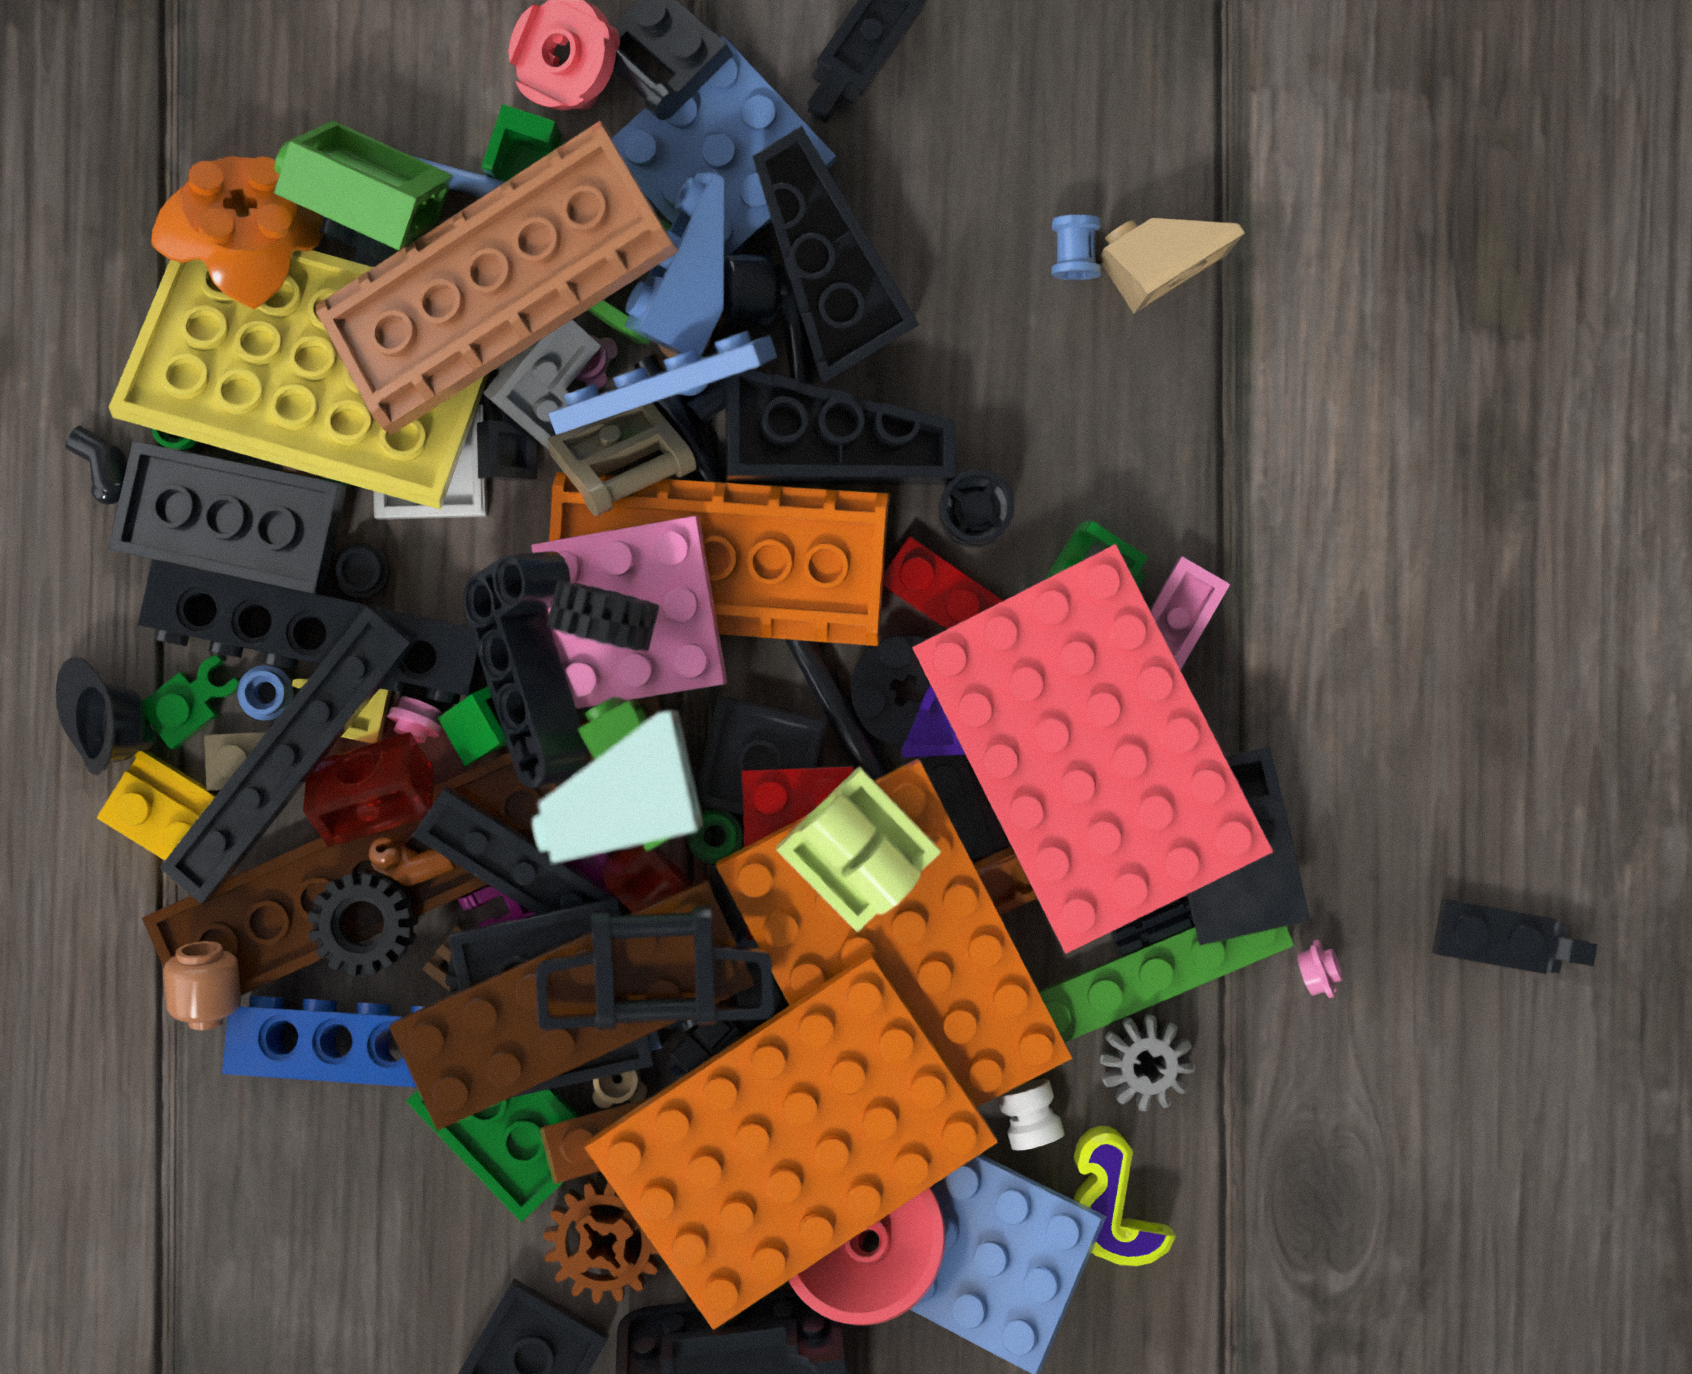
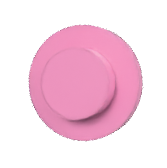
M401 697L398 706L391 707L387 715L389 719L396 723L394 732L419 743H425L427 736L440 737L443 729L439 725L440 721L438 720V717L443 714L440 710L410 697Z

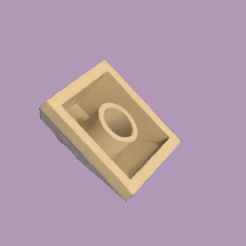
M1151 218L1137 227L1134 220H1130L1105 237L1109 245L1103 249L1099 260L1129 308L1135 314L1227 256L1245 233L1238 223Z

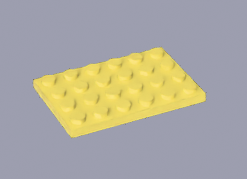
M296 250L291 256L289 273L280 290L254 310L225 295L213 283L207 266L202 260L196 259L187 263L170 260L108 408L113 418L441 510L489 373L391 435L382 429L370 413L316 312V305L374 267L313 250L308 252Z

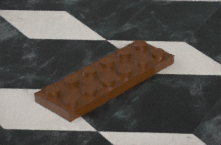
M707 879L628 914L693 912V906L710 905L712 945L738 947ZM591 931L391 1022L389 1028L438 1131L676 1021L616 1024V1030L599 1031L598 1027L543 1030L539 1027L536 996V969L539 963L546 959L593 951ZM694 935L612 939L615 1001L697 996ZM713 958L715 1003L755 986L745 961ZM595 964L554 971L548 975L549 1009L554 1015L597 1013Z

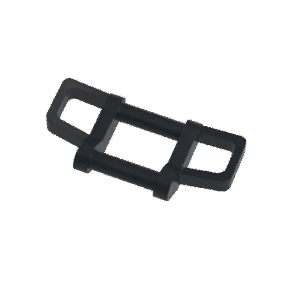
M710 905L693 906V912L611 916L610 910L592 911L593 951L541 961L536 969L538 1025L543 1030L598 1027V1031L616 1030V1024L681 1020H698V1025H715V1021L767 1019L772 1016L774 1011L772 961L770 954L764 949L712 945ZM694 935L697 996L615 1001L612 939ZM713 958L753 961L759 964L762 977L761 1002L750 1006L715 1007ZM595 964L597 1013L554 1015L549 1009L548 975L554 971Z

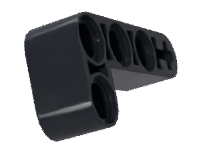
M555 551L501 557L470 578L463 591L465 613L514 770L518 779L524 786L529 788L569 781L586 768L590 762L589 749L578 731L582 726L551 629L547 627L548 619L545 611L552 605L557 581L570 582L568 565L565 559Z

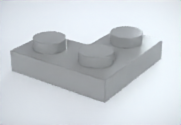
M571 320L514 356L483 394L549 450L547 439L555 436L556 433L548 413L567 405L563 396L569 393L566 388L599 350L601 345L575 321Z

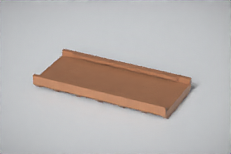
M599 121L316 305V312L370 413L382 429L392 435L676 254L679 250L670 239L623 159L608 129Z

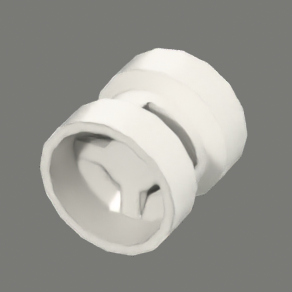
M1049 1079L1028 1081L997 1097L1001 1112L1011 1116L1009 1120L1011 1126L1007 1133L1012 1150L1036 1148L1054 1142L1065 1135L1060 1117L1054 1114L1052 1108L1048 1106L1054 1098Z

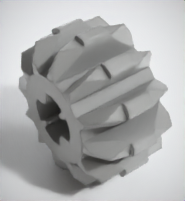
M1152 1014L1145 1015L1142 1031H1138L1136 1024L1131 1018L1123 1019V1028L1128 1036L1122 1040L1116 1033L1109 1031L1105 1038L1113 1047L1117 1048V1051L1102 1052L1098 1055V1060L1101 1064L1115 1067L1102 1076L1101 1079L1106 1087H1114L1121 1084L1115 1096L1121 1104L1130 1101L1136 1093V1104L1140 1111L1148 1110L1151 1095H1155L1163 1108L1169 1107L1171 1101L1165 1090L1170 1086L1181 1094H1185L1188 1090V1086L1176 1077L1177 1073L1189 1074L1195 1071V1064L1192 1061L1178 1058L1192 1048L1191 1043L1186 1038L1172 1041L1178 1027L1171 1021L1165 1023L1157 1032L1156 1017ZM1146 1050L1153 1057L1159 1056V1062H1152L1156 1069L1147 1075L1140 1068L1133 1069L1134 1063H1141L1137 1055Z

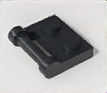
M638 0L613 25L620 36V45L616 52L613 71L646 100V108L659 120H666L674 115L733 56L727 43L677 0ZM635 42L673 77L668 82L659 83L625 51Z

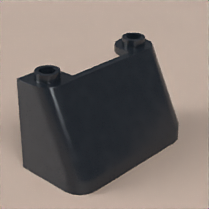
M794 1289L770 1292L714 1330L693 1301L635 1309L622 1318L617 1328L615 1374H849L843 1323L829 1319L813 1310L797 1295Z

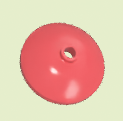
M929 1187L790 1279L789 1282L797 1295L819 1314L834 1321L851 1325L883 1323L910 1310L931 1288L941 1268L945 1252V1221L942 1209L933 1190ZM876 1232L879 1236V1245L874 1251L866 1252L863 1247V1240L867 1234Z

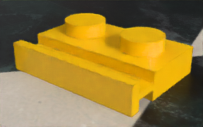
M148 750L138 751L135 755L136 759L129 770L124 772L96 818L161 859L166 860L216 797L217 793L207 790L206 786Z

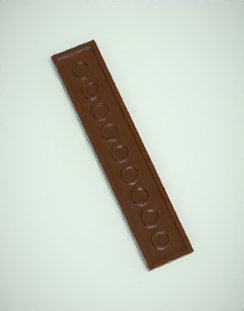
M657 696L632 699V701L640 703L649 720L656 714L663 712ZM587 717L580 720L581 726L590 722ZM589 750V754H590V762H589V765H590L592 762L595 761V759H594V757L592 756V754H591V752H590V750ZM506 753L227 879L209 902L201 904L191 895L142 917V920L163 967L169 959L176 955V950L183 945L201 941L221 944L223 950L230 952L238 960L241 995H244L321 960L315 952L319 948L316 940L310 942L308 934L309 931L313 930V922H308L309 912L313 911L316 906L313 901L319 893L324 892L326 885L342 876L360 871H371V873L377 874L378 872L373 868L369 858V848L374 840L380 837H391L419 854L432 849L414 838L413 833L445 785L536 842L533 816L541 814L539 802L567 781L534 788L524 786L514 770L510 754ZM455 864L456 869L412 887H405L402 891L407 897L412 896L415 905L411 906L413 915L418 914L419 916L488 884ZM357 901L346 909L343 916V929L352 941L359 943L383 932L384 918L379 908L367 901Z

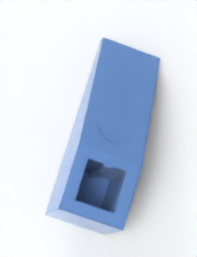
M696 173L694 179L689 178L681 187L674 205L675 209L678 210L677 216L670 230H666L679 252L650 270L645 283L639 282L631 292L625 309L626 313L630 315L624 327L676 354L696 349L699 358L723 311L724 178L715 173Z

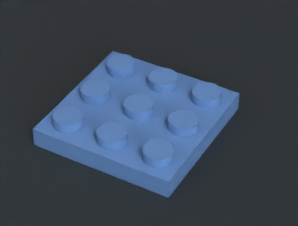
M722 36L720 38L727 43L733 56L674 115L666 120H659L645 107L612 140L648 201L671 226L678 213V210L674 207L676 197L683 184L689 178L694 179L696 173H715L724 178V255H736L772 222L752 156L800 126L804 128L827 169L836 162V155L734 46Z
M979 1154L935 1183L932 1188L942 1209L945 1221V1252L941 1268L931 1288L910 1310L1031 1374H1039L1044 1367L1107 1216Z

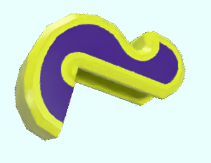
M1097 1126L1088 1129L1079 1138L1073 1158L1081 1174L1085 1175L1090 1172L1092 1174L1076 1190L1074 1200L1107 1216L1092 1253L1118 1265L1140 1266L1152 1263L1169 1252L1176 1235L1171 1227L1165 1224L1122 1218L1133 1150L1124 1137L1112 1127Z

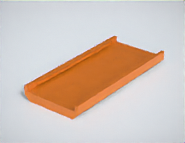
M564 472L556 473L552 486L549 541L699 516L719 634L880 646L881 637H879L888 506L891 494L663 479L613 502L612 510L596 517L590 512L582 494ZM604 475L599 477V479L604 482L615 476Z

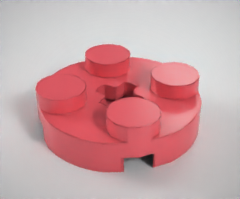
M549 0L541 6L533 4L517 21L509 43L510 64L516 66V73L520 82H515L525 97L544 107L557 111L589 109L595 104L598 95L605 88L611 77L616 52L620 45V36L617 29L609 24L605 14L595 5L585 0ZM569 41L570 56L563 65L558 67L560 59L554 55L555 48L558 44L565 46Z

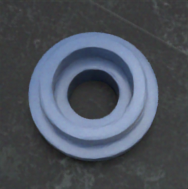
M260 665L244 674L239 682L237 695L240 706L249 716L258 720H274L281 715L293 700L295 689L292 687L293 682L285 671L275 666ZM267 682L273 684L276 689L275 699L268 704L264 703L259 697L260 687Z

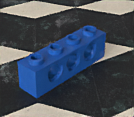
M250 996L249 1007L239 1006L234 1013L227 1016L222 1074L416 1087L404 1058L396 1060L389 1051V1040L392 1036L389 1025L391 1022L402 1018L401 1016H390V1004L357 1002V1011L354 1014L337 1012L338 1001L303 999L302 1010L283 1009L284 998ZM412 1006L411 1013L424 1007ZM291 1023L298 1032V1042L289 1053L282 1044V1034L284 1029ZM345 1026L351 1032L353 1043L350 1051L345 1056H342L336 1049L335 1038L339 1030Z

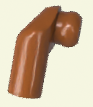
M380 837L374 840L369 848V858L373 868L379 874L405 887H412L456 869L454 862L433 849L419 854L391 837Z

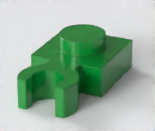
M214 655L204 660L198 669L196 680L193 681L186 672H179L142 701L145 718L171 750L181 747L220 715L210 703L216 697L226 698L237 693L241 678L234 677L222 687L217 685L214 680L215 670L226 662L223 656Z

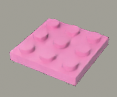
M699 516L531 545L532 553L558 552L568 565L570 582L572 583L575 582L618 592L659 605L649 651L632 650L626 647L621 648L607 643L602 644L594 640L579 638L576 635L565 634L551 629L576 709L599 705L614 696L616 698L621 697L622 701L728 683ZM551 607L545 611L547 619L549 618Z

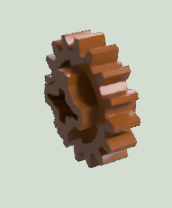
M588 1179L584 1185L585 1195L581 1196L571 1188L564 1195L569 1208L555 1205L549 1216L559 1226H549L543 1233V1239L556 1243V1246H553L546 1252L544 1258L546 1262H560L561 1267L554 1277L557 1283L568 1277L575 1281L571 1295L577 1297L586 1287L592 1289L593 1303L599 1304L604 1291L611 1290L615 1300L620 1302L623 1301L625 1296V1285L629 1284L637 1292L643 1290L645 1280L641 1273L642 1271L652 1275L657 1273L660 1264L650 1254L659 1253L610 1183H607L605 1190H599L594 1179ZM598 1205H613L623 1210L619 1213L602 1211ZM574 1220L576 1223L575 1228L581 1236L580 1244L571 1252L568 1234L571 1222ZM639 1228L642 1248L636 1260L633 1256L634 1251L629 1246V1237ZM598 1232L602 1236L610 1232L616 1236L612 1248L608 1244H604L599 1248L594 1244ZM588 1269H608L612 1275H600L590 1272Z

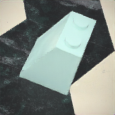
M666 711L656 714L539 802L541 814L533 816L534 834L540 852L549 850L552 863L697 831L703 826L678 711Z

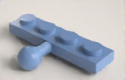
M748 331L715 342L718 353L704 358L701 355L699 358L697 350L693 349L663 360L667 369L664 372L649 376L646 367H641L614 377L615 389L599 394L596 384H592L563 395L567 405L548 413L554 431L557 435L678 393L685 396L699 394L710 382L760 366L777 358L771 337L768 335L751 341Z

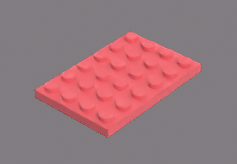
M1116 544L912 647L1065 954L1273 852Z

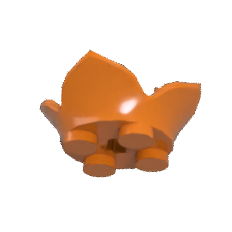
M228 156L212 161H200L190 168L189 180L160 209L152 230L151 245L159 253L173 261L187 263L196 259L202 260L207 266L213 283L225 295L255 310L282 287L289 273L293 252L296 250L308 252L319 245L324 234L319 232L323 220L320 214L274 193L280 175L274 170V159L265 156L256 158Z

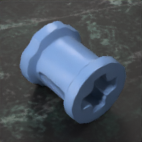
M1064 215L1053 218L1052 231L1057 232V264L1051 267V276L1053 278L1088 280L1101 276V266L1096 263V232L1101 227V219L1092 215Z

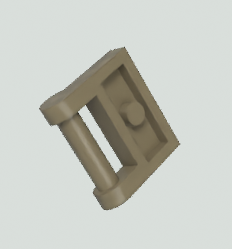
M652 402L547 439L551 457L582 494L588 509L596 517L612 510L613 502L673 474L677 477H682L696 470L695 458L689 446ZM658 450H661L663 455L607 481L602 482L599 477Z

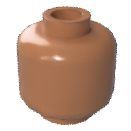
M201 941L183 945L176 950V955L165 963L163 980L166 1009L174 1019L187 1022L188 1026L194 1030H208L222 1025L223 1018L231 1015L239 1008L241 988L238 960L230 952L223 950L221 944Z

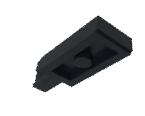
M858 0L817 59V68L813 72L812 78L819 82L820 85L809 99L807 104L810 106L807 111L826 124L843 99L854 105L860 95L863 96L918 18L925 7L926 0Z
M1442 899L1432 953L1547 974V972L1560 974L1562 961L1594 966L1598 944L1566 938L1569 924L1556 922V919Z

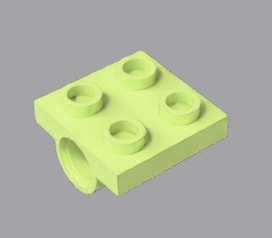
M860 766L776 846V850L857 932L877 913L884 914L897 905L916 885L921 877L920 872L941 853L940 848Z

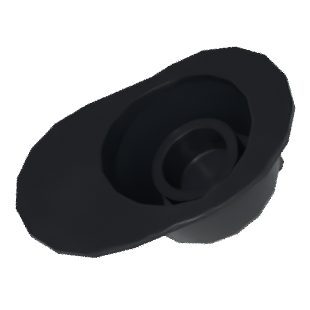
M71 657L63 663L56 683V707L60 723L68 738L82 756L91 774L100 775L106 770L109 763L126 761L134 757L138 751L153 747L156 738L149 721L145 718L143 704L137 692L132 689L104 683L94 668L84 658Z

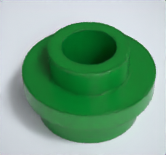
M715 808L702 811L701 813L704 816L702 819L703 826L697 831L687 833V841L692 853L701 861L709 864H716L717 861L739 851L743 840V831L738 819L728 811ZM718 825L724 829L726 839L722 845L711 846L707 843L705 832L708 827Z

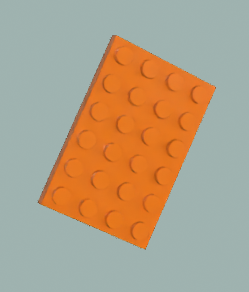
M919 758L875 780V782L940 848L941 853L920 872L921 877L916 885L897 905L884 914L877 913L858 932L776 850V846L807 816L716 862V867L759 949H764L770 954L772 973L789 1005L871 952L976 1108L1072 1059Z
M870 952L586 1140L585 1149L714 1330L989 1149L998 1141L985 1119Z

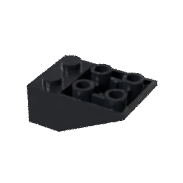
M1270 747L1225 757L1273 852L1187 894L1199 946L1310 921L1285 805Z

